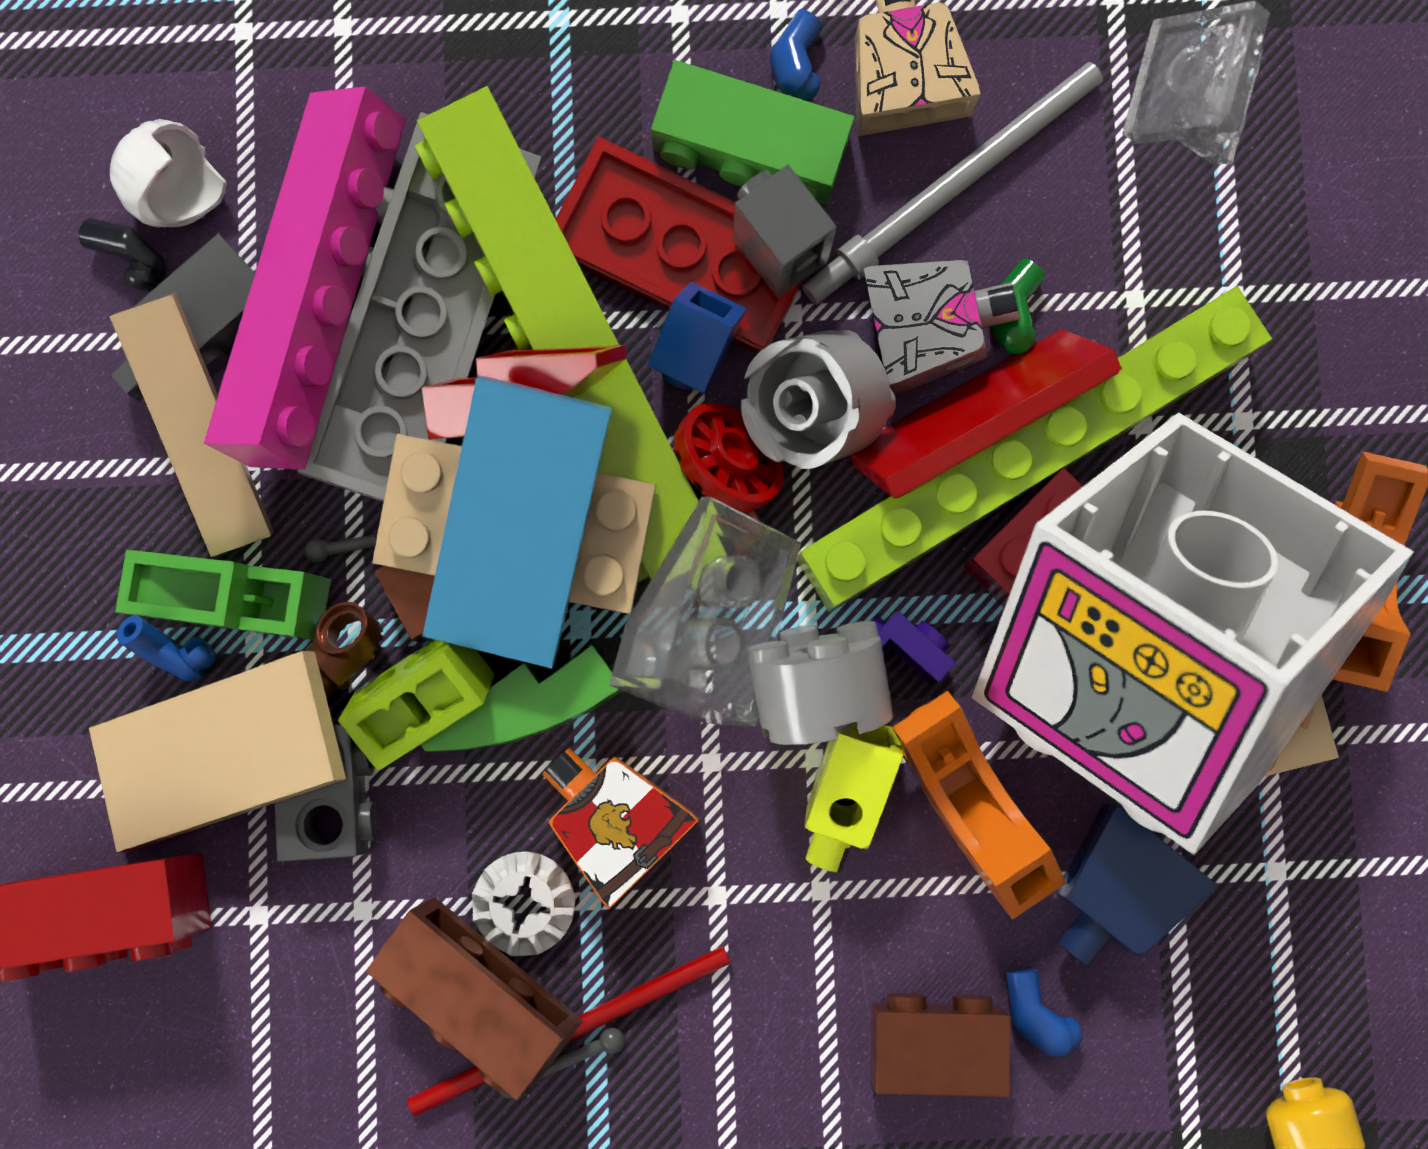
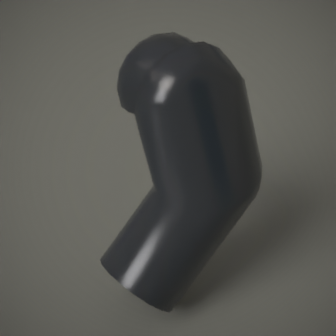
M88 218L82 222L78 236L80 244L84 248L115 255L129 263L123 275L126 284H130L133 288L148 293L158 286L160 275L165 276L166 272L164 259L135 230L130 227Z

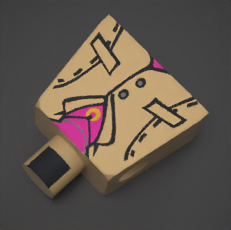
M876 0L879 13L861 17L858 21L855 36L857 135L863 136L971 117L981 95L980 88L948 6L941 2L915 6L914 0Z

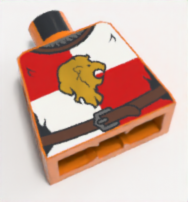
M569 747L542 773L568 801L548 822L595 893L608 909L699 821V818L691 810L617 757H613L595 774Z

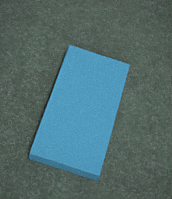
M483 375L476 378L422 636L552 669L558 652L613 408Z

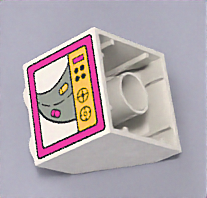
M1178 412L1036 523L972 699L1011 725L1028 746L1041 753L1056 757L1120 802L1129 816L1137 823L1152 831L1165 834L1195 855L1264 778L1380 612L1411 558L1413 551Z

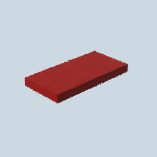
M599 136L555 219L580 268L668 311L673 300L690 282L698 284L747 308L733 342L756 354L773 343L803 283L802 281L778 299L733 241L734 208L736 202Z
M1060 329L1035 343L1027 352L1012 356L883 429L871 445L858 453L850 455L851 460L858 471L891 497L899 499L1119 374L1122 367L1114 349Z

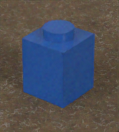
M690 282L673 300L647 366L661 372L664 380L677 388L684 390L696 389L704 393L720 373L747 308L698 284Z

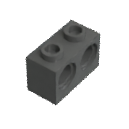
M333 725L346 780L275 803L277 862L359 856L369 853L368 841H374L377 838L378 821L376 806L373 801L366 802L365 776L373 775L374 766L342 725ZM325 806L333 807L342 817L343 829L340 836L334 842L323 840L315 828L316 816Z

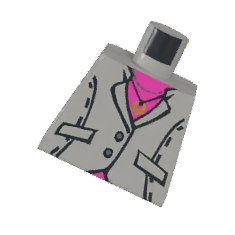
M954 260L878 265L864 268L883 365L888 376L890 389L894 395L907 392L986 359L988 355L982 328L1020 320L1012 282L974 291L968 261Z

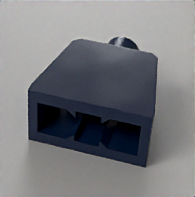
M1104 804L1064 876L1066 884L1057 889L1056 894L1080 913L1057 944L1087 968L1092 965L1111 939L1127 952L1140 957L1204 901L1218 885L1152 831L1133 820L1121 806Z

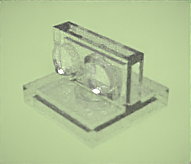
M1250 1L1154 19L1122 134L1136 144L1176 139L1212 165L1233 163L1239 138L1244 129L1245 116L1254 82L1260 69V60L1263 52L1261 46L1270 12L1257 1Z

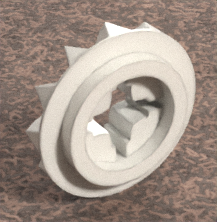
M515 852L497 859L484 869L472 892L473 922L488 942L510 956L538 955L551 948L565 935L574 916L575 895L567 874L556 862L538 853ZM528 876L531 877L529 888H532L531 899L540 902L541 906L551 909L550 912L529 913L525 922L520 925V930L516 931L517 921L514 920V909L505 906L504 902L496 901L497 897L505 898L507 895H517L521 886L525 885L526 877Z

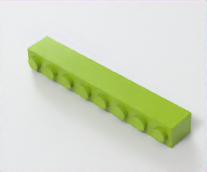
M488 86L417 120L425 140L414 146L432 181L444 175L455 197L445 202L444 205L461 238L472 233L474 234L484 254L483 257L475 260L474 263L490 295L493 296L503 291L514 314L503 320L518 350L619 345ZM625 359L603 379L573 398L613 408L599 473L657 485L638 582L649 577L654 588L658 589L724 555L725 552L687 477L682 471L627 359Z
M1237 285L1120 356L1118 360L1122 370L1119 371V374L901 498L894 499L890 496L800 551L797 562L826 609L831 613L1050 479L1061 469L1068 468L1248 358L1271 341L1272 337Z

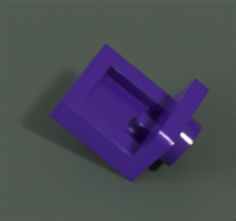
M899 611L892 614L886 622L877 614L870 620L876 623L882 647L886 644L930 685L938 683L956 664L945 653L951 647L949 642L928 623L921 621L916 627Z

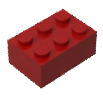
M202 852L0 884V982L40 975L39 972L64 967V972L106 965L107 961L128 957L127 949H130L131 961L171 955L173 951L193 947L191 936L212 929Z

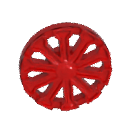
M719 403L700 404L683 418L678 426V430L674 433V451L680 454L682 458L679 462L682 471L692 484L697 482L703 488L701 493L715 504L720 506L724 503L731 506V510L735 512H752L754 509H760L767 505L780 491L784 479L782 461L776 462L759 450L747 432L742 412Z

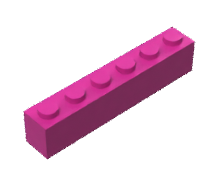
M366 86L312 92L306 104L203 443L248 467L305 469L379 216L376 206L383 199L384 187H387L406 122L403 116Z

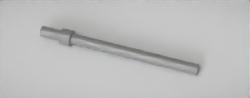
M1091 62L1086 63L862 238L860 235H855L837 249L838 257L802 285L806 296L812 303L818 305L852 277L857 280L864 277V268L878 266V257L1101 84L1103 76L1098 67Z

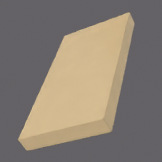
M301 651L89 728L116 852L132 851L346 780L316 654L312 651Z

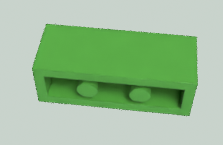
M674 59L651 127L653 151L660 152V157L664 161L674 166L693 169L698 164L720 171L719 176L722 179L741 187L762 171L767 170L772 176L788 164L817 202L828 206L848 145L855 116Z

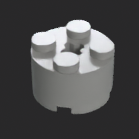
M851 330L820 331L777 341L768 345L753 358L747 368L744 378H749L747 399L741 400L742 417L745 427L759 450L776 462L785 461L802 469L815 468L864 450L877 439L886 421L890 419L896 408V398L890 389L888 376L881 360L871 347L862 341L857 333Z
M875 621L845 624L837 628L836 634L820 636L818 626L816 625L794 627L781 631L779 633L780 641L760 643L748 648L760 725L764 738L769 736L772 743L800 745L838 740L836 730L848 727L854 722H857L859 734L887 724L894 717L881 638L877 633Z

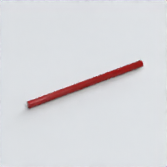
M724 946L579 1015L578 1017L583 1022L568 1042L731 964ZM473 1066L407 1098V1103L411 1113L416 1117L486 1082L481 1077L479 1068Z

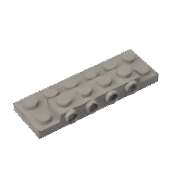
M420 112L418 120L427 116L428 114ZM418 123L413 132L395 188L384 187L383 199L376 206L379 215L376 223L382 226L374 248L370 246L359 281L361 287L350 312L306 468L297 470L298 474L384 502L396 434L428 440L422 387L455 378L468 377L495 296L490 295L474 263L475 260L484 256L474 234L472 233L461 238L444 205L445 202L455 198L444 175L432 181L414 146L425 140ZM520 149L529 169L535 177L541 156ZM447 438L430 440L445 443Z

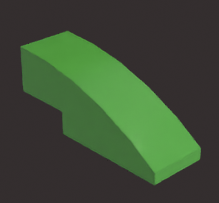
M126 550L115 612L314 641L317 624L326 612L331 579L306 572L248 566L231 561Z
M593 646L587 648L543 682H541L529 665L523 663L489 689L483 705L420 745L425 752L474 750L513 743L554 730L588 714L626 689Z

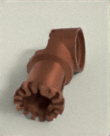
M346 601L329 608L317 624L315 640L306 647V651H312L316 654L326 698L337 688L345 690L351 684L350 677L362 666L366 665L370 659H374L376 655L373 652L375 650L380 651L381 645L378 644L379 641H384V636L381 634L383 629L379 625L380 623L354 602ZM360 621L361 631L356 640L346 647L337 648V639L341 630H344L348 624Z

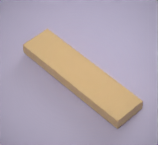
M174 293L109 316L210 556L213 557L272 536L273 528L247 465L203 444L218 394L177 294Z

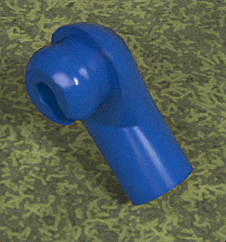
M799 9L773 46L770 53V66L776 86L781 93L809 102L818 94L821 82L819 77L811 72L812 66L807 51L822 31L823 24L814 14L805 9Z
M140 616L128 617L121 623L117 631V640L121 645L146 662L184 681H193L205 677L204 671L211 668L216 662V652L203 638H190L182 646Z
M1028 968L1007 971L1006 980L1011 1019L1016 1033L1047 1056L1064 1057L1070 1051L1076 1050L1082 1041L1081 1027L1074 1018L1058 1016L1042 1004L1038 969Z

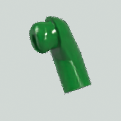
M1024 258L1020 260L1001 283L1012 282L1020 320L991 326L997 343L1003 345L1006 351L1011 354L1027 352L1036 341V332L1032 327L1033 322L1027 300L1046 277L1036 263Z

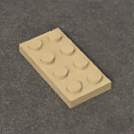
M396 434L372 563L435 575L462 446ZM598 473L569 602L628 614L632 613L657 487L656 484Z

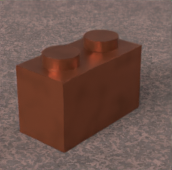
M889 993L887 1004L872 1003L870 1082L876 1094L1010 1097V1015L1000 1006H992V997L975 994L953 995V1005H927V995L918 993Z

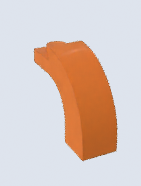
M1362 451L1344 501H1335L1334 505L1405 546L1428 486V468L1425 465ZM1397 582L1380 612L1338 670L1333 680L1388 692L1411 635L1399 613Z
M948 691L930 703L920 706L907 718L892 727L902 746L903 758L924 794L966 858L1012 920L1066 884L1052 850L1024 817L994 774L977 743L961 706Z

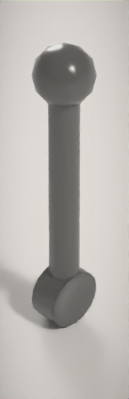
M378 534L329 543L322 539H313L306 544L304 553L310 562L321 563L329 555L375 547Z
M616 1028L606 1029L600 1035L599 1040L555 1058L541 1078L604 1051L609 1054L618 1053L625 1044L623 1033ZM500 1092V1094L505 1098H513L508 1093Z

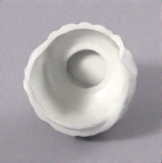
M163 119L146 121L124 136L112 155L110 180L116 195L131 215L149 226L180 227L191 224L216 208L226 194L227 183L206 160L205 147L200 145L199 137L181 123Z

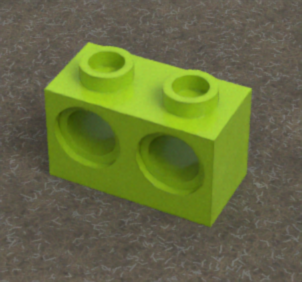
M434 639L357 689L342 712L338 722L376 770L380 771L483 705L495 674L477 650Z

